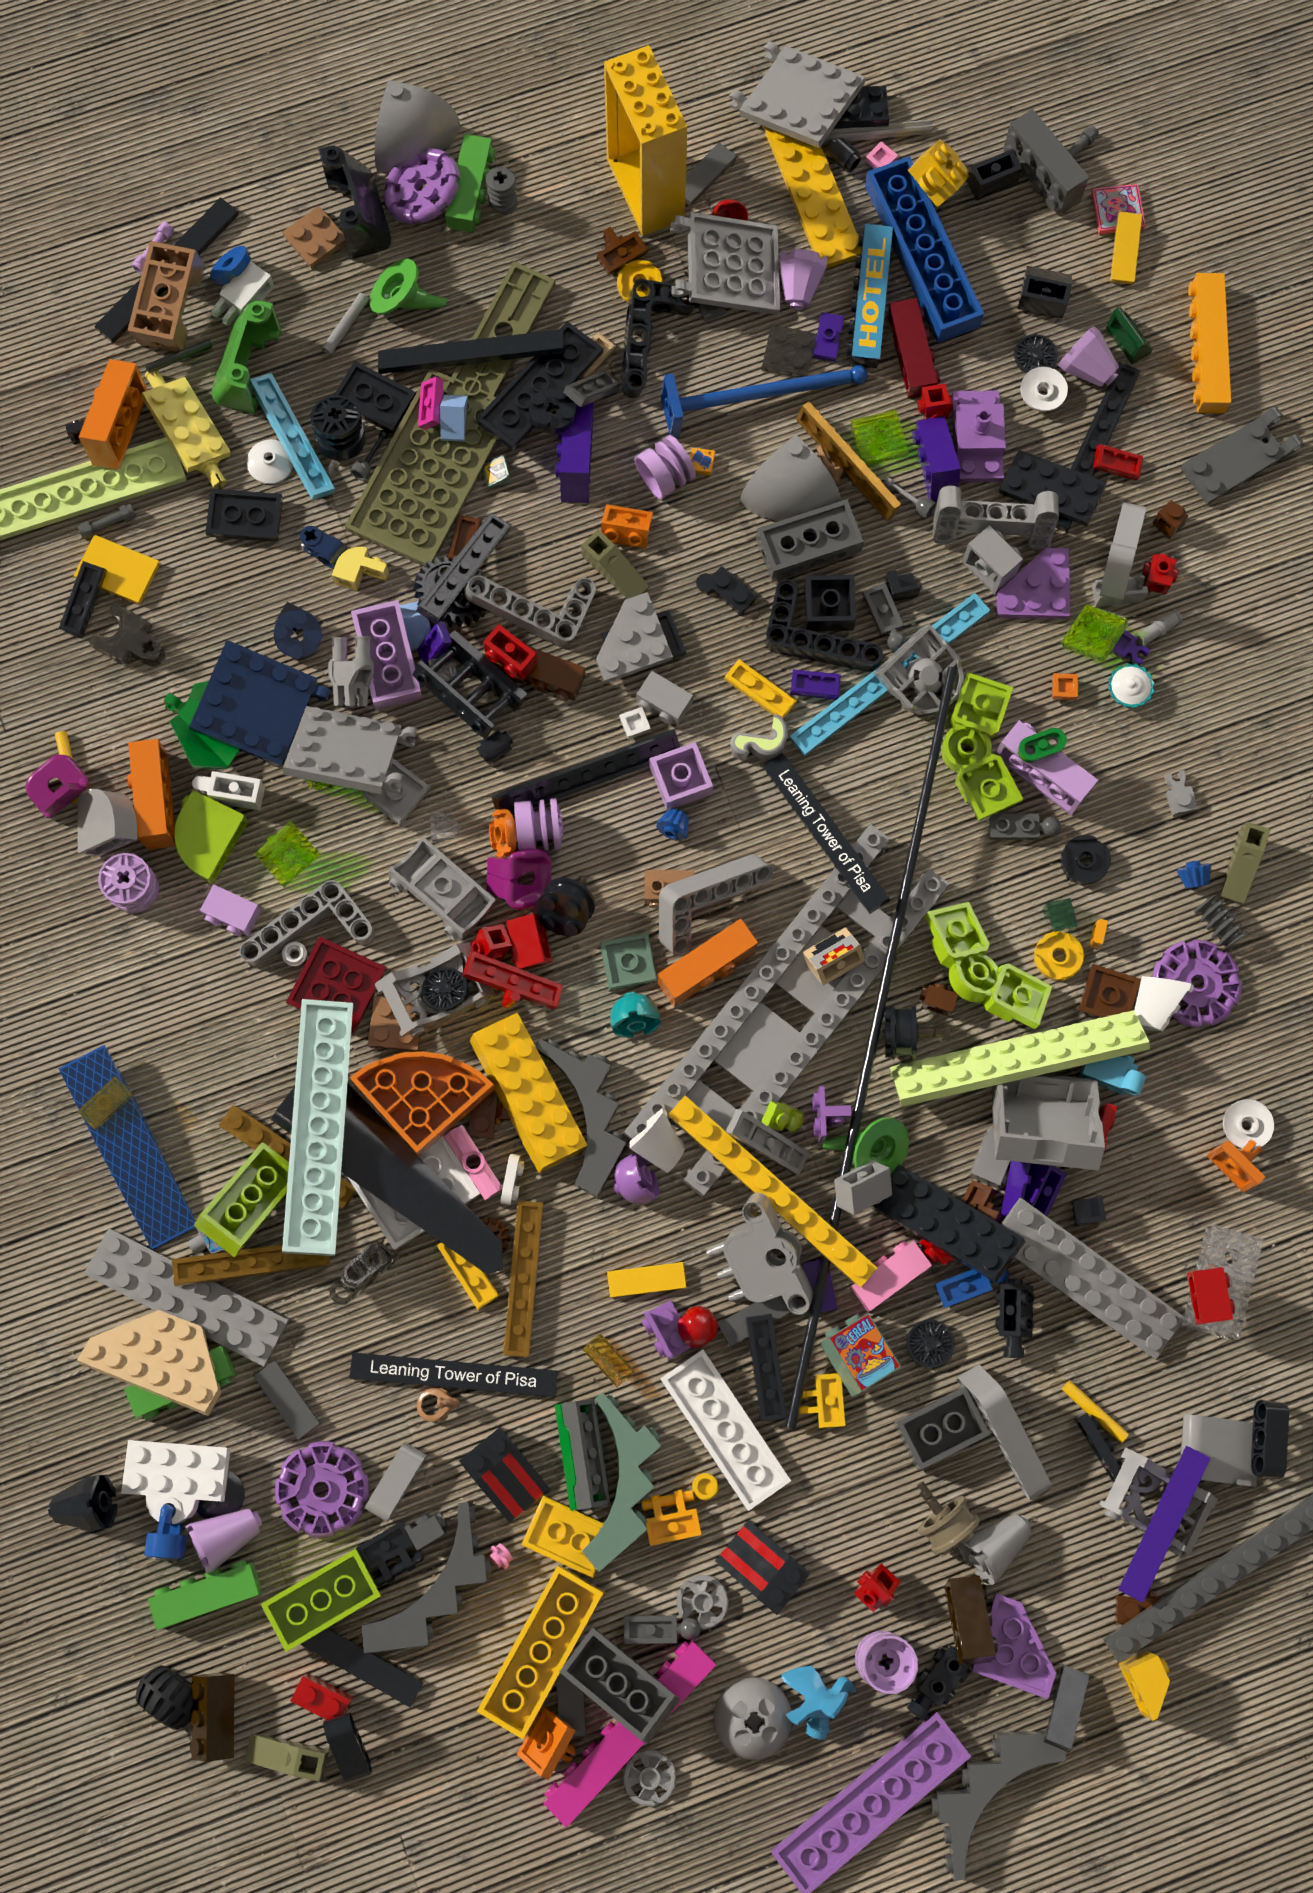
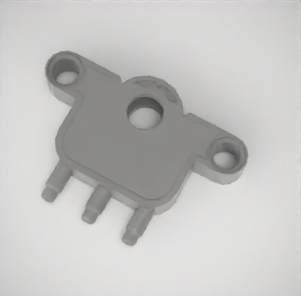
M754 1193L749 1197L742 1210L746 1224L734 1228L725 1242L707 1249L706 1254L708 1257L724 1253L729 1267L719 1271L717 1276L719 1279L735 1276L741 1288L728 1295L729 1301L733 1302L747 1298L752 1302L760 1303L782 1295L788 1309L792 1313L797 1315L804 1314L812 1303L814 1291L799 1262L802 1253L800 1241L793 1233L783 1229L768 1197L762 1193ZM751 1205L759 1206L761 1212L753 1210ZM771 1249L781 1250L786 1258L774 1256ZM795 1296L803 1297L806 1302L797 1300Z

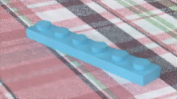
M272 373L250 379L249 385L311 499L315 500L333 494L335 488Z

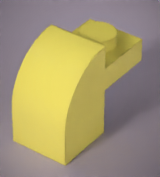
M354 547L346 550L338 558L332 578L336 585L357 591L364 574L386 581L389 570L387 564L382 559L377 557L370 559L366 547Z

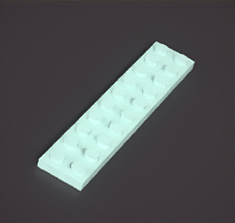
M302 999L282 1253L335 1256L353 1003Z

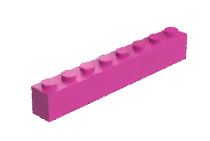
M693 1640L689 1644L684 1641L674 1652L677 1657L671 1663L666 1661L656 1672L659 1675L657 1679L681 1698L670 1715L716 1666V1663ZM610 1721L600 1732L603 1737L597 1744L592 1741L582 1752L585 1757L578 1764L573 1761L563 1772L565 1778L558 1785L554 1782L544 1793L547 1798L543 1804L566 1828L645 1743L618 1721L615 1724Z

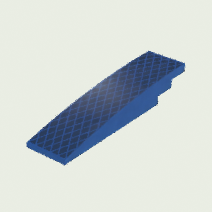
M102 1045L58 1068L151 1250L196 1228L194 1227L196 1220L133 1093L130 1092L107 1047Z

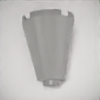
M1013 1514L976 1532L966 1543L962 1544L960 1542L958 1548L967 1565L973 1564L978 1569L975 1574L977 1576L980 1575V1579L985 1583L993 1585L999 1581L1031 1536L1030 1528L1032 1526L1025 1516Z

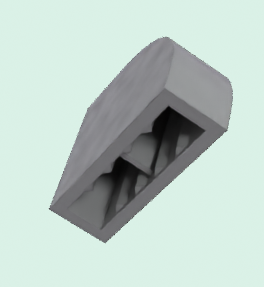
M88 789L86 793L78 796V854L100 857L137 840L136 815L133 805L127 796L122 793L101 789Z

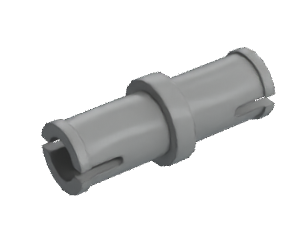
M1174 609L1164 617L1151 621L1150 626L1135 634V637L1138 638L1136 642L1140 646H1146L1157 637H1164L1168 630L1182 623L1181 614Z

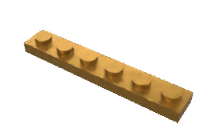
M810 402L802 405L796 418L797 422L818 445H822L826 454L837 466H844L843 473L886 521L892 519L901 506L896 496L885 487L882 481L868 468L866 463L851 449V446L841 438L835 428L824 419L819 410Z
M232 1105L218 1126L254 1150L262 1142L289 1162L291 1143L235 1105ZM343 1178L340 1180L339 1208L342 1210L345 1209L356 1193L354 1186Z
M518 1200L503 1349L504 1356L529 1358L543 1202Z
M283 1245L241 1250L235 1258L228 1252L172 1259L173 1280L176 1287L330 1266L329 1256L282 1253Z

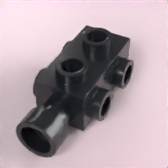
M1008 1279V1284H1000V1290L996 1293V1302L1000 1305V1316L996 1318L995 1326L999 1331V1336L1006 1337L1003 1357L1024 1358L1022 1338H1032L1033 1286L1023 1284L1021 1279Z
M947 1645L946 1648H943L941 1646L932 1657L935 1663L930 1670L924 1668L916 1679L919 1683L916 1688L921 1693L916 1700L912 1699L906 1708L922 1721L929 1715L928 1710L933 1703L939 1707L943 1703L947 1705L955 1695L953 1689L958 1682L963 1683L971 1673L970 1665L959 1666L956 1647L953 1648ZM952 1660H956L958 1663V1668L954 1671L949 1668V1663ZM934 1683H941L942 1689L940 1692L933 1690Z

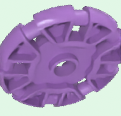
M428 148L421 155L417 154L410 160L405 161V164L398 167L394 166L388 174L384 185L386 191L383 192L384 204L388 212L393 214L396 220L405 224L425 223L441 215V211L446 206H450L459 188L457 181L460 180V173L455 160L449 158V154L443 150ZM427 184L425 187H423L421 191H419V188L422 185ZM437 197H439L440 199L435 204H433L432 202L435 201Z
M1193 940L1189 943H1185V941L1176 943L1162 954L1163 958L1161 961H1157L1154 967L1152 977L1192 984L1191 980L1193 977H1200L1204 982L1202 989L1193 988L1191 993L1187 991L1180 1001L1187 1007L1184 1011L1179 1009L1177 1013L1172 1015L1177 1019L1176 1022L1182 1025L1201 1028L1205 1024H1209V1026L1216 1025L1232 1013L1231 1009L1233 1006H1237L1240 1000L1242 981H1239L1238 977L1239 968L1228 952L1221 951L1217 948L1218 945L1212 942ZM1188 952H1194L1196 959L1189 960ZM1210 956L1218 960L1216 965L1208 960ZM1172 962L1179 965L1175 971L1169 967ZM1221 975H1228L1229 982L1222 984ZM1220 995L1225 999L1223 1004L1217 1001ZM1206 1007L1207 1014L1200 1015L1199 1009Z
M329 1441L309 1443L308 1447L302 1450L300 1448L295 1450L281 1466L283 1469L279 1478H276L275 1483L276 1504L280 1505L283 1512L281 1516L286 1523L299 1533L301 1531L309 1534V1537L313 1538L336 1536V1532L343 1529L346 1531L352 1527L362 1515V1507L364 1502L368 1501L369 1496L368 1475H365L363 1472L361 1460L347 1447L340 1448L335 1446V1442ZM313 1456L316 1464L307 1467L305 1459ZM330 1456L339 1458L336 1466L327 1463ZM352 1471L355 1480L348 1483L344 1473ZM292 1473L299 1475L296 1484L289 1482ZM319 1482H325L329 1487L328 1494L325 1497H319L315 1493V1486ZM348 1494L355 1497L352 1506L344 1504ZM296 1496L300 1505L292 1508L289 1499ZM336 1512L339 1520L331 1523L328 1515ZM307 1513L316 1516L314 1523L305 1521Z

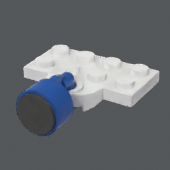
M128 1440L121 1494L146 1495V1506L149 1513L159 1522L157 1533L147 1532L144 1556H147L146 1559L181 1561V1559H184L187 1535H181L182 1523L193 1517L197 1511L199 1500L224 1502L231 1448Z

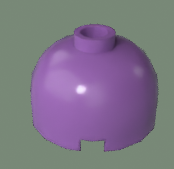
M636 1152L622 1159L616 1166L613 1187L618 1195H622L625 1200L633 1204H643L657 1199L660 1190L654 1169L649 1172L646 1166L649 1161Z

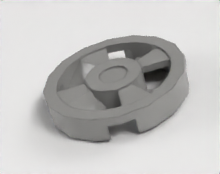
M697 1575L690 1577L682 1584L677 1593L676 1605L683 1620L687 1619L696 1610L699 1612L698 1622L703 1630L715 1627L722 1621L728 1611L729 1599L726 1589L720 1581L712 1576ZM708 1581L717 1586L710 1594L706 1592ZM687 1586L694 1592L692 1599L683 1597V1592ZM713 1605L722 1608L718 1617L711 1611Z
M646 1749L637 1752L628 1760L624 1769L623 1783L626 1792L633 1801L642 1806L653 1807L671 1796L676 1786V1772L673 1763L667 1755L658 1750ZM640 1757L645 1766L641 1771L632 1766ZM661 1760L665 1761L669 1768L659 1772L656 1768ZM640 1783L643 1789L637 1796L631 1787ZM658 1785L666 1790L661 1797H658L655 1790Z

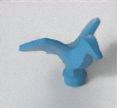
M812 1666L798 1667L781 1675L783 1682L805 1698V1702L801 1707L786 1713L787 1718L796 1725L811 1718L806 1724V1733L813 1738L825 1740L830 1732L829 1720L835 1718L842 1710L849 1695L847 1692H856L853 1683L847 1677L842 1676L837 1679L831 1689H827L821 1676Z

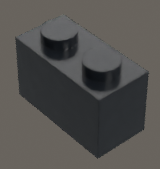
M1011 149L970 166L969 177L966 182L975 199L979 200L1017 184L1022 167Z

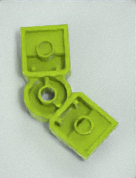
M967 672L950 719L953 728L947 732L941 746V755L947 767L958 773L955 784L965 803H969L975 817L980 822L1021 803L1023 797L1001 756L991 753V739L995 738L999 732L1013 687ZM967 744L973 751L964 752L961 745Z
M969 902L928 911L925 914V920L934 936L930 943L940 964L950 968L949 981L953 990L967 1001L983 1002L986 1011L1007 1022L1014 1018L1036 1029L1040 1025L1053 986L1011 964L1001 965L998 968L996 963L985 955L990 943Z

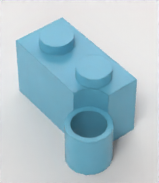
M1128 1055L1082 1065L1078 1075L1079 1078L1097 1080L1099 1086L1124 1096L1127 1094L1140 1096L1147 1076L1136 1071L1138 1066L1133 1064L1135 1059Z

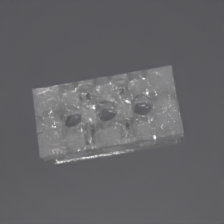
M1217 1225L1206 1227L1195 1271L1224 1267V1272H1227L1230 1278L1228 1294L1229 1299L1234 1301L1235 1314H1232L1233 1320L1196 1325L1191 1295L1189 1294L1182 1326L1231 1341L1240 1339L1263 1239ZM1226 1252L1232 1256L1231 1264L1225 1260Z

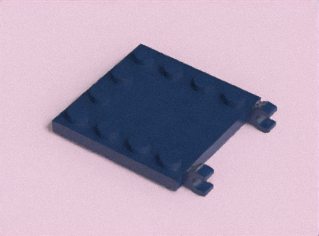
M226 640L190 723L189 730L281 767L283 761L287 759L288 749L310 697L313 696L323 702H327L331 690L323 686H317L318 678Z

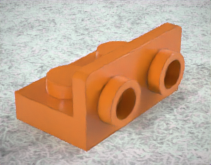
M606 504L601 522V532L612 543L647 548L653 512Z

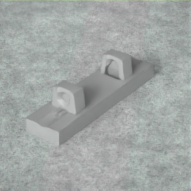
M736 1109L732 1121L726 1130V1133L796 1175H800L809 1155L808 1151L743 1110Z

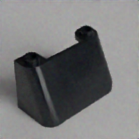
M327 146L318 149L328 188H338L343 196L351 194L354 201L353 206L344 208L339 215L349 258L353 259L387 249L392 242L391 234L371 170L338 146Z

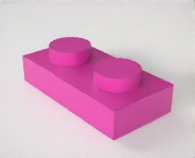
M437 376L421 383L418 427L424 430L440 424L443 379Z

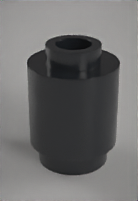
M843 138L832 140L827 147V157L844 171L852 172L861 161V156L858 155L859 152Z
M497 730L481 741L480 746L476 749L487 764L491 761L494 763L512 750L510 745L513 743V740L506 731L501 733Z

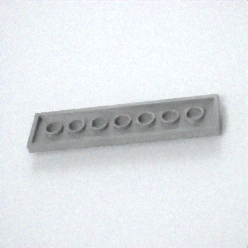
M1022 1198L1018 1199L1001 1223V1225L1025 1239L1024 1245L1014 1258L1155 1360L1184 1320V1316Z
M108 1228L84 1272V1275L154 1311L161 1310L201 1326L207 1338L263 1367H266L290 1321L214 1281L175 1287L171 1259Z

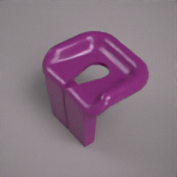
M58 754L48 759L28 777L25 788L28 797L46 818H53L87 789L89 779L71 757ZM52 778H59L63 784L56 792H52L48 785Z
M542 849L515 852L508 858L488 857L487 892L506 899L508 905L514 909L535 908L538 898L544 893L545 887L551 881L552 862L549 854ZM530 871L533 873L534 879L530 885L517 884V877Z

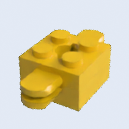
M941 139L925 151L908 170L936 207L957 192L969 177L967 168L961 162L959 155L947 143H943Z

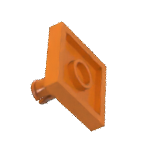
M1227 1140L1207 1155L1242 1192L1258 1185L1265 1178L1251 1163L1262 1152L1260 1145L1251 1151L1257 1144L1253 1140H1249L1240 1151Z
M543 1706L517 1755L539 1776L549 1780L560 1759L567 1763L573 1759L566 1755V1752L573 1756L575 1755V1747L569 1745V1742L576 1730L551 1709Z

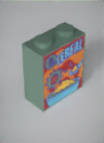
M857 1313L845 1321L846 1327L841 1330L838 1326L825 1333L827 1338L820 1342L821 1347L852 1397L901 1367L869 1313L861 1318Z

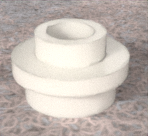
M290 942L283 948L282 958L289 966H300L307 959V950L299 942ZM293 951H299L297 958H291Z

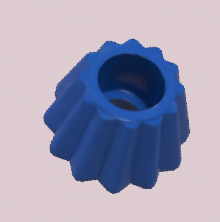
M671 808L656 822V828L665 837L679 841L687 838L689 817L683 811Z
M1200 860L1185 863L1186 867L1177 869V873L1185 888L1209 884L1211 863L1201 864Z

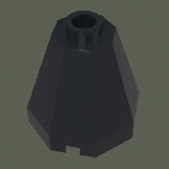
M107 1474L86 1477L54 1495L48 1505V1513L54 1522L91 1531L112 1528L118 1512L117 1503L112 1504V1497H116V1489Z

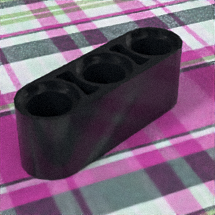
M1258 1400L1254 1406L1251 1470L1257 1477L1281 1479L1285 1476L1289 1429V1409L1286 1403Z
M349 1712L323 1721L327 1742L343 1780L349 1782L371 1775L370 1759L351 1713Z

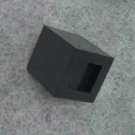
M896 570L886 573L884 582L893 602L919 595L921 587L919 583H915L912 573L900 576L897 575Z
M1102 1195L1071 1201L1075 1227L1100 1224L1106 1221Z

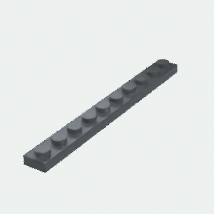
M1313 1494L1103 1638L1118 1663L1123 1662L1313 1530Z

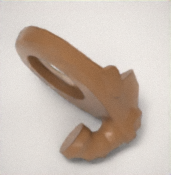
M818 445L816 449L823 464L835 483H839L844 472V466L835 467L834 462L828 458L822 445Z
M430 1388L420 1394L417 1400V1411L425 1421L443 1422L448 1418V1414L459 1406L460 1402L457 1398L449 1396L447 1390L443 1388ZM429 1395L438 1397L437 1406L439 1410L434 1415H428L423 1410V1401Z

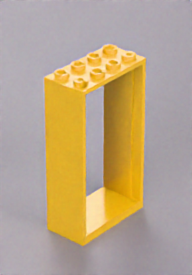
M649 45L604 62L607 161L642 236L670 226V223L674 222L675 215L685 217L687 124Z

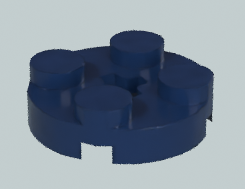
M291 610L282 614L276 621L273 630L274 642L277 648L283 654L292 658H305L312 655L318 649L322 640L321 626L318 620L312 614L302 610ZM293 628L297 630L302 628L304 630L301 641L291 638Z

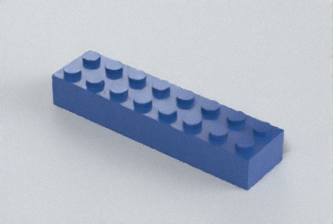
M909 156L867 171L865 188L882 225L893 227L891 241L893 249L920 306L923 307L924 315L937 343L980 328L984 312L929 196L908 171L913 165L912 159Z

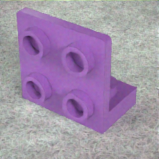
M671 1300L651 1311L647 1310L644 1312L645 1319L642 1320V1324L648 1335L653 1333L656 1337L657 1342L654 1343V1346L661 1358L666 1356L669 1361L692 1348L684 1343L679 1335L677 1324L681 1318Z

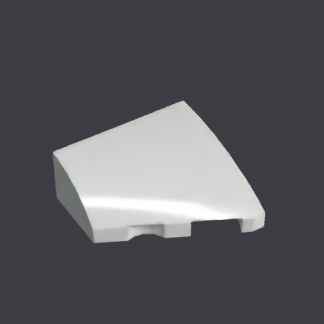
M1142 976L1134 1011L1143 1030L1163 1032L1169 1024L1171 1016L1180 1009L1179 1002L1187 991L1190 993L1193 991L1194 985L1176 980Z
M663 1108L648 1119L647 1128L630 1141L631 1150L667 1173L680 1160L685 1151V1145L682 1139L676 1135L677 1130L674 1125L670 1124L667 1119V1112Z

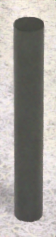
M210 339L204 340L145 364V368L148 373H152L213 348Z

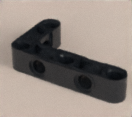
M642 279L636 281L629 294L622 362V391L629 398L638 397L647 382V371L649 369L647 368V355L650 351L652 323L650 322L651 311L689 315L697 305V303L693 302L686 304L682 300V298L689 299V295L683 297L672 296V286H676V284ZM636 291H642L646 297H640ZM633 336H639L643 342L635 341ZM629 381H636L639 387L631 386Z

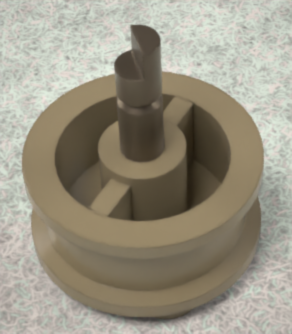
M923 1481L917 1484L921 1490L919 1494L926 1500L927 1505L933 1512L919 1526L918 1533L921 1536L926 1535L932 1544V1552L943 1557L952 1551L954 1545L960 1541L962 1544L966 1543L975 1535L973 1530L979 1525L980 1518L977 1514L972 1515L966 1507L967 1500L964 1496L956 1497L941 1506Z

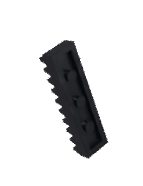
M772 1314L745 1317L760 1421L787 1418Z

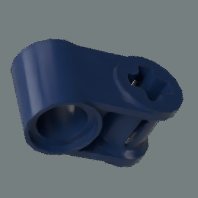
M306 526L301 530L300 539L303 550L318 559L325 566L334 569L338 558L347 550L346 545L315 526Z

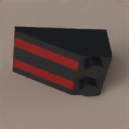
M502 1427L495 1430L459 1460L468 1474L509 1523L550 1489Z
M749 1520L746 1521L715 1560L776 1615L780 1613L811 1574Z

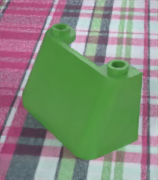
M253 301L233 323L211 392L214 401L218 405L252 414L256 413L258 401L250 394L251 390L248 386L250 374L246 366L253 346L264 349L265 343L268 340L274 339L279 341L282 330L273 303Z

